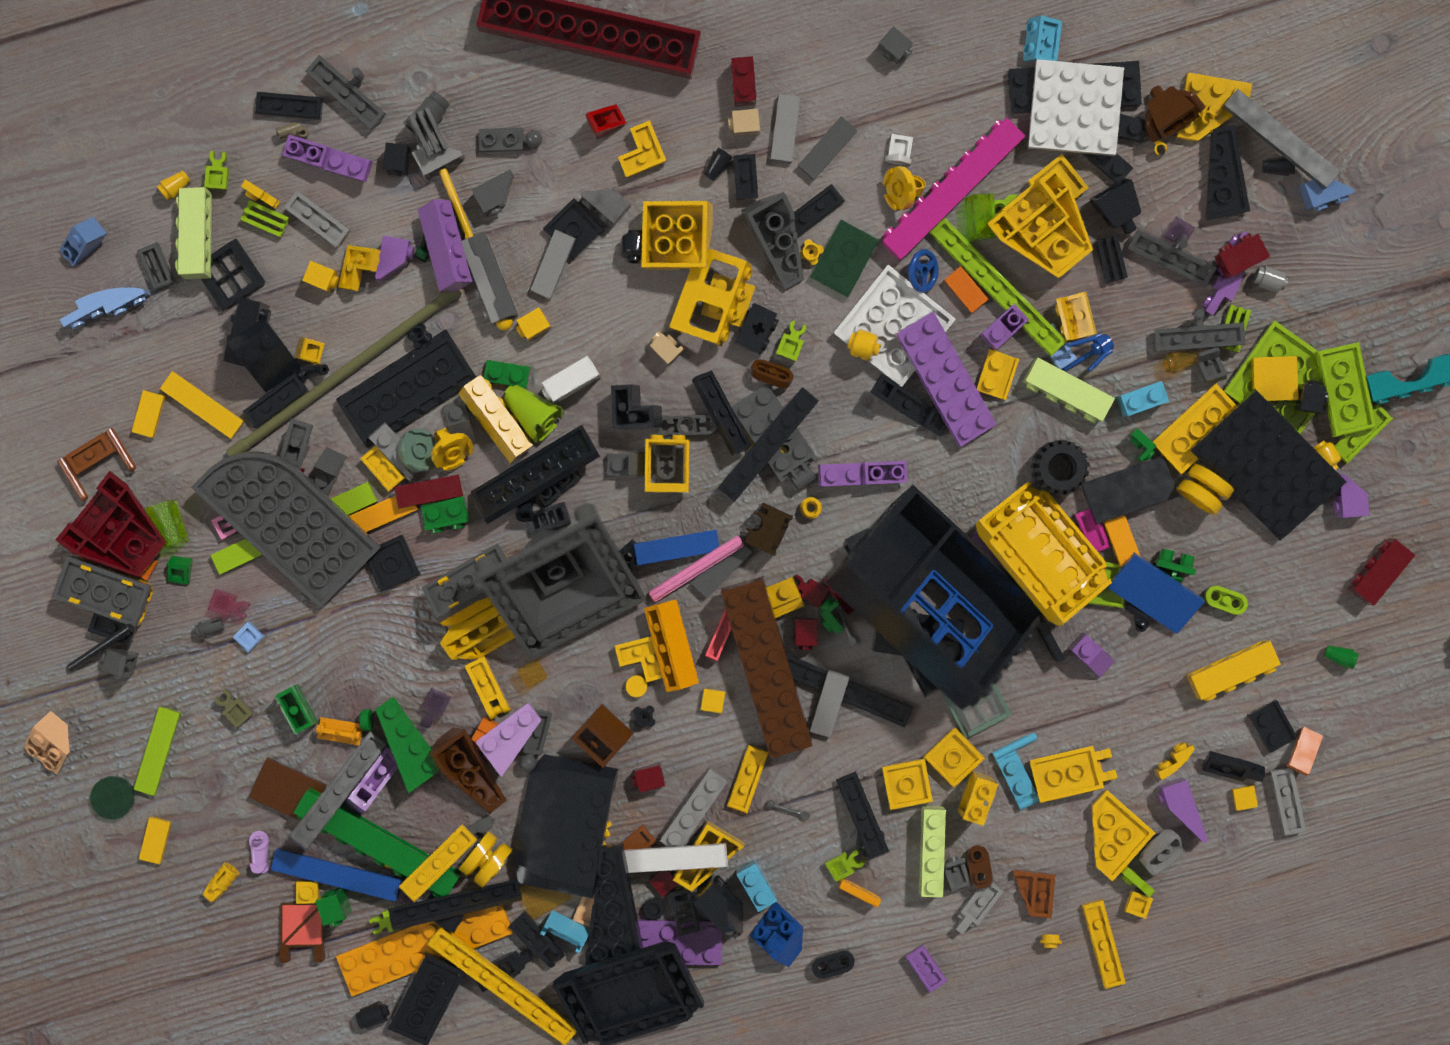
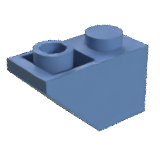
M1313 180L1299 186L1307 211L1313 208L1315 212L1328 208L1327 203L1335 201L1336 204L1349 200V195L1355 193L1353 188L1336 180H1333L1325 190Z
M91 217L72 227L59 251L74 267L100 246L107 233L94 217Z

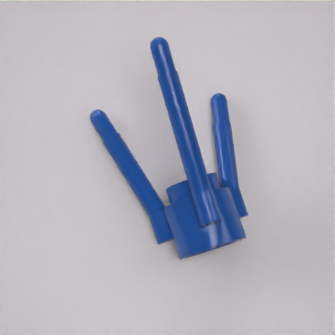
M1099 332L1094 336L1068 343L1067 347H1072L1093 341V344H1091L1092 350L1064 367L1063 371L1065 372L1094 354L1097 356L1101 355L1088 368L1089 372L1092 371L1102 360L1113 353L1114 344L1112 339L1107 334L1102 335Z

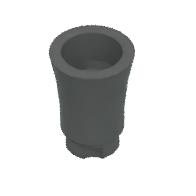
M433 91L413 114L429 107L436 124H438L450 104L443 96ZM424 115L425 121H426V123H427V125H428V127H429V129H430V131H431V133H432L433 130H432V128H431V126H430V124H429V122H428L426 116ZM407 118L403 122V124L407 129H409L413 134H415L409 119ZM419 118L415 119L426 142H428L429 139L419 121Z

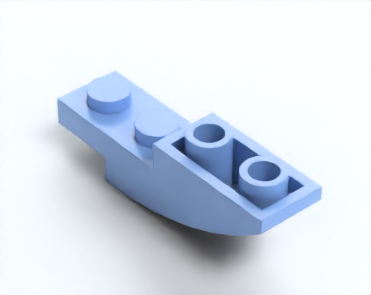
M113 288L98 291L76 300L75 303L79 309L61 318L60 321L64 327L75 330L85 325L84 321L102 316L104 310L106 314L120 316L126 313V308L133 304L138 306L144 303L146 297L151 294L149 291L140 288Z

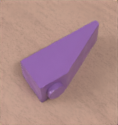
M388 747L382 751L343 802L358 815L363 814L397 770V765Z
M1181 777L1158 785L1160 792L1157 793L1160 804H1164L1203 843L1208 842L1188 781Z

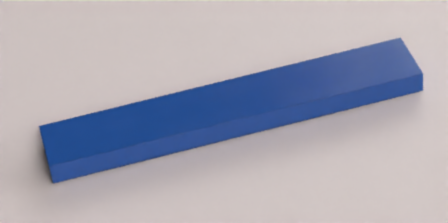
M280 848L275 850L271 867L272 871L395 902L398 900L399 885L402 883V879Z

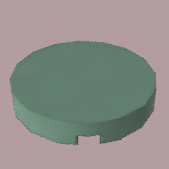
M412 429L399 440L398 455L402 463L409 470L425 472L434 467L430 456L432 449L438 441L432 437L433 435L429 431Z

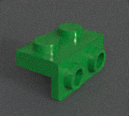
M830 598L819 606L821 608L819 614L824 618L821 623L829 633L834 631L836 634H839L844 629L830 612L840 603L838 600H831Z

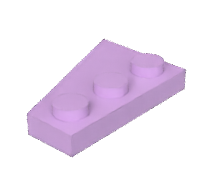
M529 702L476 741V744L501 777L542 720Z

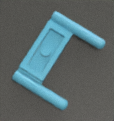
M1030 733L992 752L1020 810L1039 802L1038 794L1016 753V750L1037 740L1035 733Z

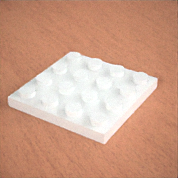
M1037 59L1035 63L1028 148L1115 156L1124 67Z
M887 265L833 334L847 345L853 332L856 333L859 329L876 334L881 348L878 356L873 355L872 359L868 362L902 387L915 369L895 333L934 311L945 332L956 319L927 295L917 292L907 279Z

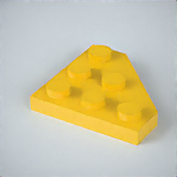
M1188 72L1186 74L1184 90L1194 92L1206 106V111L1214 112L1215 119H1212L1209 114H1205L1204 119L1208 122V125H1205L1201 122V114L1198 113L1200 117L1176 132L1175 138L1197 142L1210 133L1211 130L1216 129L1233 117L1223 108V105L1237 89L1250 98L1252 83Z
M1105 789L1091 804L1095 866L1111 881H1114L1153 837L1155 832Z

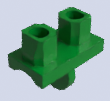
M1162 548L1158 559L1153 560L1152 565L1170 569L1169 572H1163L1178 582H1182L1183 576L1177 575V572L1195 576L1196 569H1193L1194 556L1181 553L1179 564H1174L1172 559L1175 551Z

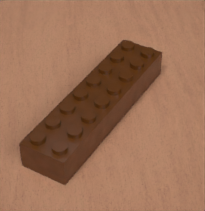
M764 576L722 588L721 595L770 758L812 747V738Z

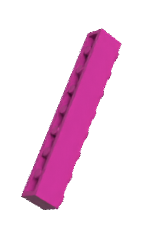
M1008 118L1003 122L999 119L990 128L993 132L988 137L983 135L975 143L977 148L972 153L968 150L959 159L962 163L957 168L952 166L944 174L946 178L941 183L937 181L929 189L931 193L926 198L921 196L914 203L915 209L910 214L906 211L898 219L900 224L895 229L890 227L882 235L884 240L881 244L899 262L1023 140L1025 135Z

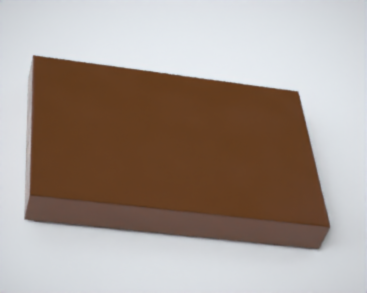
M267 757L249 798L297 819L298 815L294 814V811L306 790L311 787L323 793L327 784Z

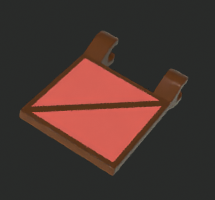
M280 903L279 961L281 963L290 961V947H315L314 961L323 962L325 960V926L322 924L316 903Z

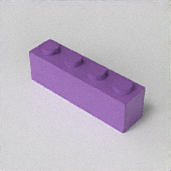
M433 199L418 209L421 225L439 291L457 292L472 283V278L451 201Z

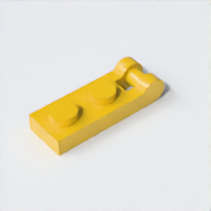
M483 656L465 665L489 718L493 720L497 718L498 714L511 711L486 657ZM497 699L499 705L493 707L491 701Z

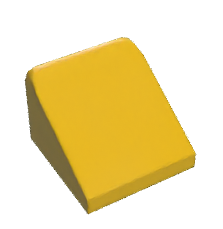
M300 337L295 358L320 364L325 343Z

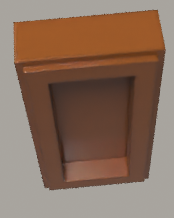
M641 824L621 843L624 845V850L649 848L657 840Z

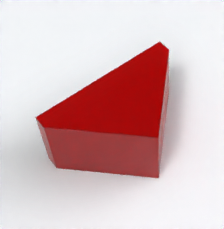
M617 104L585 114L597 139L626 124Z

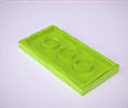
M1355 342L1316 351L1315 355L1321 385L1326 386V392H1328L1326 409L1332 437L1376 428L1360 343Z

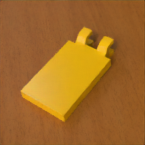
M1089 746L1029 760L1039 802L1044 803L1104 789L1103 782L1116 780L1118 778L1116 770L1103 772L1100 760L1112 757L1110 748L1095 752L1094 747Z

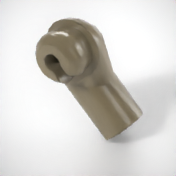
M296 122L275 129L279 139L285 138L288 135L306 139L309 136V130Z

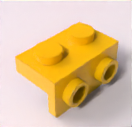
M1087 292L1056 299L1055 310L1058 317H1061L1062 325L1060 330L1062 336L1066 337V341L1097 334Z

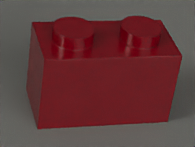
M753 56L731 58L734 107L756 105Z
M1248 233L1238 239L1239 244L1232 247L1231 243L1218 249L1220 253L1214 257L1225 279L1231 278L1270 257L1259 233L1254 236Z

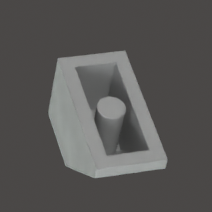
M428 143L430 151L433 150L431 143ZM421 144L415 147L416 150L412 152L426 179L439 173V170L449 168L465 159L461 151L449 147L430 157H426Z

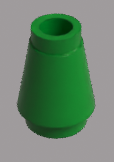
M1327 645L1324 652L1325 658L1346 670L1348 668L1354 669L1359 653L1354 652V649Z

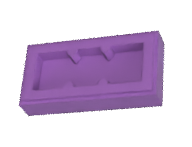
M923 944L905 955L929 993L947 982L946 977Z

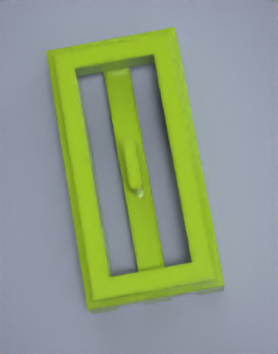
M248 200L247 208L244 209V214L240 220L282 238L290 218ZM252 208L260 209L284 221L281 224L252 211ZM249 214L279 227V232L248 219Z
M1229 305L1223 324H1230L1233 311L1236 312L1233 323H1239L1241 314H1244L1242 323H1244V330L1246 331L1251 310ZM1241 346L1219 348L1239 353Z

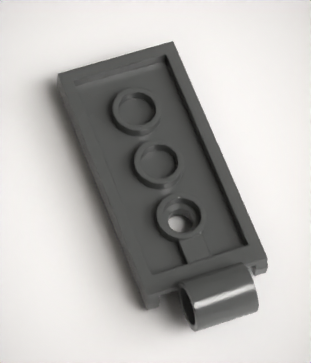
M765 384L732 406L739 422L754 444L784 409L768 384ZM796 428L782 445L788 446L789 452L782 453L780 447L768 461V465L781 483L790 477L792 483L799 491L817 479L808 464L818 458Z

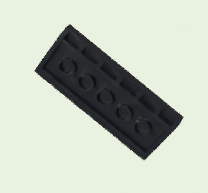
M445 329L434 336L431 341L424 343L420 349L415 348L336 398L363 444L369 449L375 445L369 439V436L384 422L396 432L459 392L463 386L477 378L448 330Z

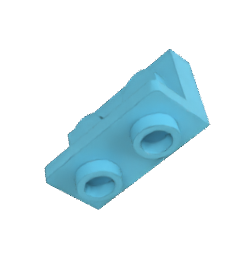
M1042 15L1029 18L1026 25V41L1023 47L1024 62L1036 61L1037 59L1057 61L1062 28L1061 20Z

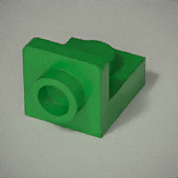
M1133 428L1128 434L1132 438L1130 442L1138 449L1143 448L1135 459L1138 462L1148 461L1154 455L1153 449L1157 445L1138 428Z

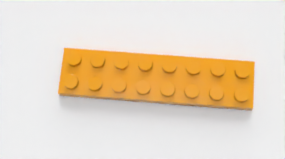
M504 905L464 914L460 925L455 933L452 934L474 949L514 932L508 927L511 922ZM432 921L407 927L338 954L336 958L351 996L353 997L416 972L426 951L446 960V958L427 945L440 925Z

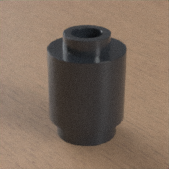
M377 1001L361 1008L355 1016L361 1029H370L388 1021L390 1012L386 1003L382 1004L381 1001Z

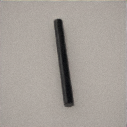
M130 623L73 660L67 665L68 670L73 672L134 631L133 625Z

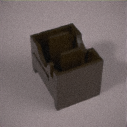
M763 502L759 511H754V514L760 517L761 525L756 530L746 528L749 533L744 542L775 556L776 550L793 516Z

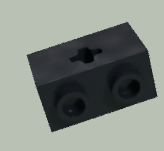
M753 303L735 344L758 355L761 350L765 352L770 341L767 339L769 331L774 332L779 322L776 319L777 313ZM760 324L764 333L760 332L757 336L754 334L755 330L752 327H757Z

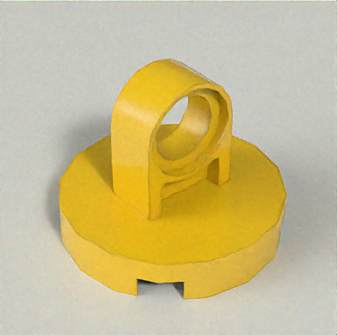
M897 166L890 168L885 173L883 179V186H886L887 194H884L885 200L893 210H906L913 205L915 197L921 196L926 183L921 177L912 175L906 167Z
M447 428L434 432L438 443L432 449L430 457L436 468L442 467L444 471L456 469L465 463L464 458L468 453L470 456L472 455L473 443L464 433L450 434Z

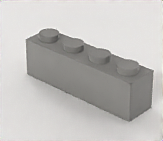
M709 766L661 835L660 841L668 847L683 846L727 784L728 778Z

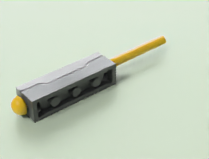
M447 168L441 169L438 172L465 236V240L461 242L470 267L469 271L472 281L475 280L478 287L474 290L478 300H483L486 307L482 309L487 322L491 321L493 325L497 324L500 330L507 331L513 325L511 318L518 316V313L488 237L484 232L473 235Z

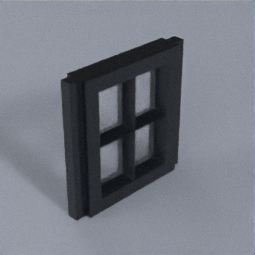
M237 238L211 254V278L201 279L222 311L236 303L234 302V296L244 298L266 283Z

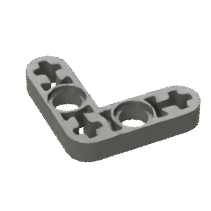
M710 415L662 417V424L663 420H667L668 424H674L673 420L678 419L677 428L679 432L674 433L675 428H669L664 433L663 429L655 428L656 435H663V439H672V435H710L716 432L717 427L716 425L711 427V431H707L706 427H699L700 432H695L697 427L695 419L700 418L699 423H705L706 419L709 418L714 423ZM685 419H689L693 423V428L689 432H684L680 426L681 422ZM656 445L657 473L663 479H671L677 471L676 445H672V451L669 454L661 453L660 445ZM673 456V461L669 460V467H673V472H669V476H665V473L661 472L665 462H660V457L668 458Z

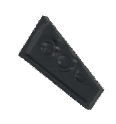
M1235 125L1211 130L1206 220L1250 211Z

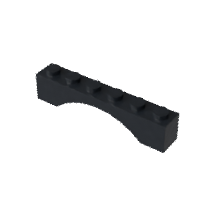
M802 387L718 489L735 502L820 400Z

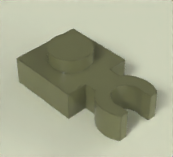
M224 689L223 693L227 697L226 700L223 701L219 697H216L214 700L218 705L225 706L226 709L222 714L236 728H239L254 712L240 697L234 701L231 691Z

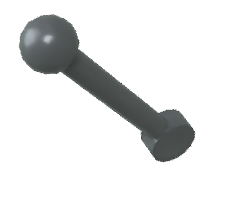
M772 800L766 803L769 809L776 808L801 816L803 820H808L810 817L807 811L793 810L775 804Z

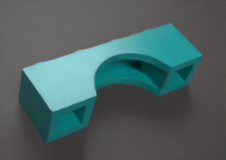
M1450 353L1428 358L1424 372L1417 379L1409 382L1396 379L1388 370L1366 375L1371 401H1376V404L1389 402V397L1398 395V399L1411 396L1412 391L1420 390V393L1434 390L1433 386L1441 384L1442 387L1450 386Z

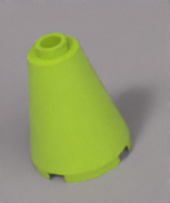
M519 385L509 386L503 394L504 403L535 443H537V439L543 441L557 427L555 424L557 418L561 420L564 410L559 405Z

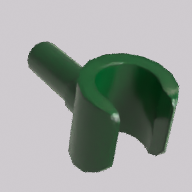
M424 233L420 246L416 250L417 259L426 262L430 254L425 249L427 243Z

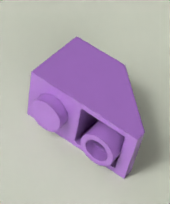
M1013 304L979 336L995 351L1029 319Z
M1340 474L1347 482L1335 492L1333 511L1337 514V518L1369 516L1368 494L1345 474Z

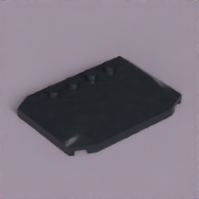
M548 754L542 756L535 768L529 773L513 855V863L520 884L594 898L599 852L604 842L613 791L616 787L619 772L618 768L602 767L598 764Z
M668 941L564 972L553 981V988L583 1044H588V1041H598L600 1045H611L680 1024L691 1019L693 1013L698 1008L702 1009L704 1007V1000L676 944Z

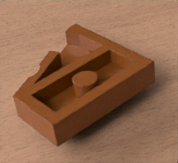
M1014 869L1013 875L1016 878L1029 915L1052 919L1056 874Z

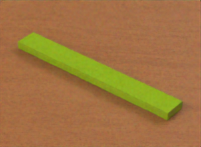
M945 217L929 232V235L1004 311L1015 304L1029 320L1021 328L1050 357L1067 342Z
M369 482L331 499L347 515L378 502ZM244 539L210 556L219 575L263 554L247 539Z

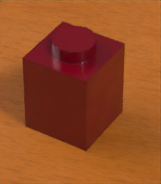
M795 618V646H799L800 650H812V646H817L816 618Z
M660 762L636 768L634 771L635 775H631L634 788L638 787L640 793L665 786Z

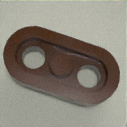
M762 359L755 360L750 369V374L756 380L778 388L789 387L794 377L792 371L788 368Z
M976 845L971 847L967 853L972 884L977 889L985 890L993 883L988 851L983 846ZM976 853L982 854L979 860L974 859ZM984 874L985 880L979 881L978 876Z

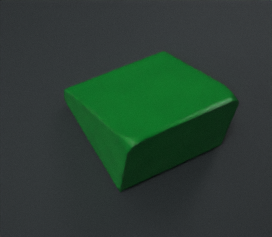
M171 556L167 563V582L189 585L192 558Z

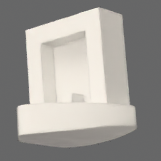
M891 134L888 155L885 156V161L897 165H911L910 154L913 137Z

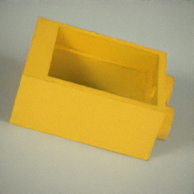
M650 435V439H645V492H689L690 440H685V435H672V439H663V435ZM652 445H684L683 483H651Z
M971 771L957 812L963 819L984 826L999 784L992 777ZM985 801H988L987 806L983 805Z

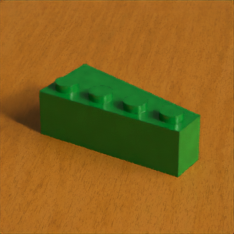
M393 696L376 708L375 713L406 791L409 794L438 773L439 770L430 756L432 749Z

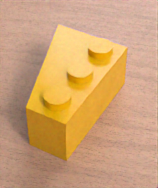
M708 820L692 844L726 843L728 860L745 847L743 841ZM719 867L677 870L673 881L693 891Z

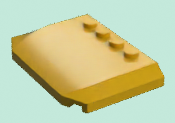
M1027 482L976 522L975 525L978 536L1047 620L1062 626L1108 587L1112 581L1111 578L1109 580L1105 572L1107 566L1103 557L1047 491L1043 489L1039 491L1030 486L1032 483Z

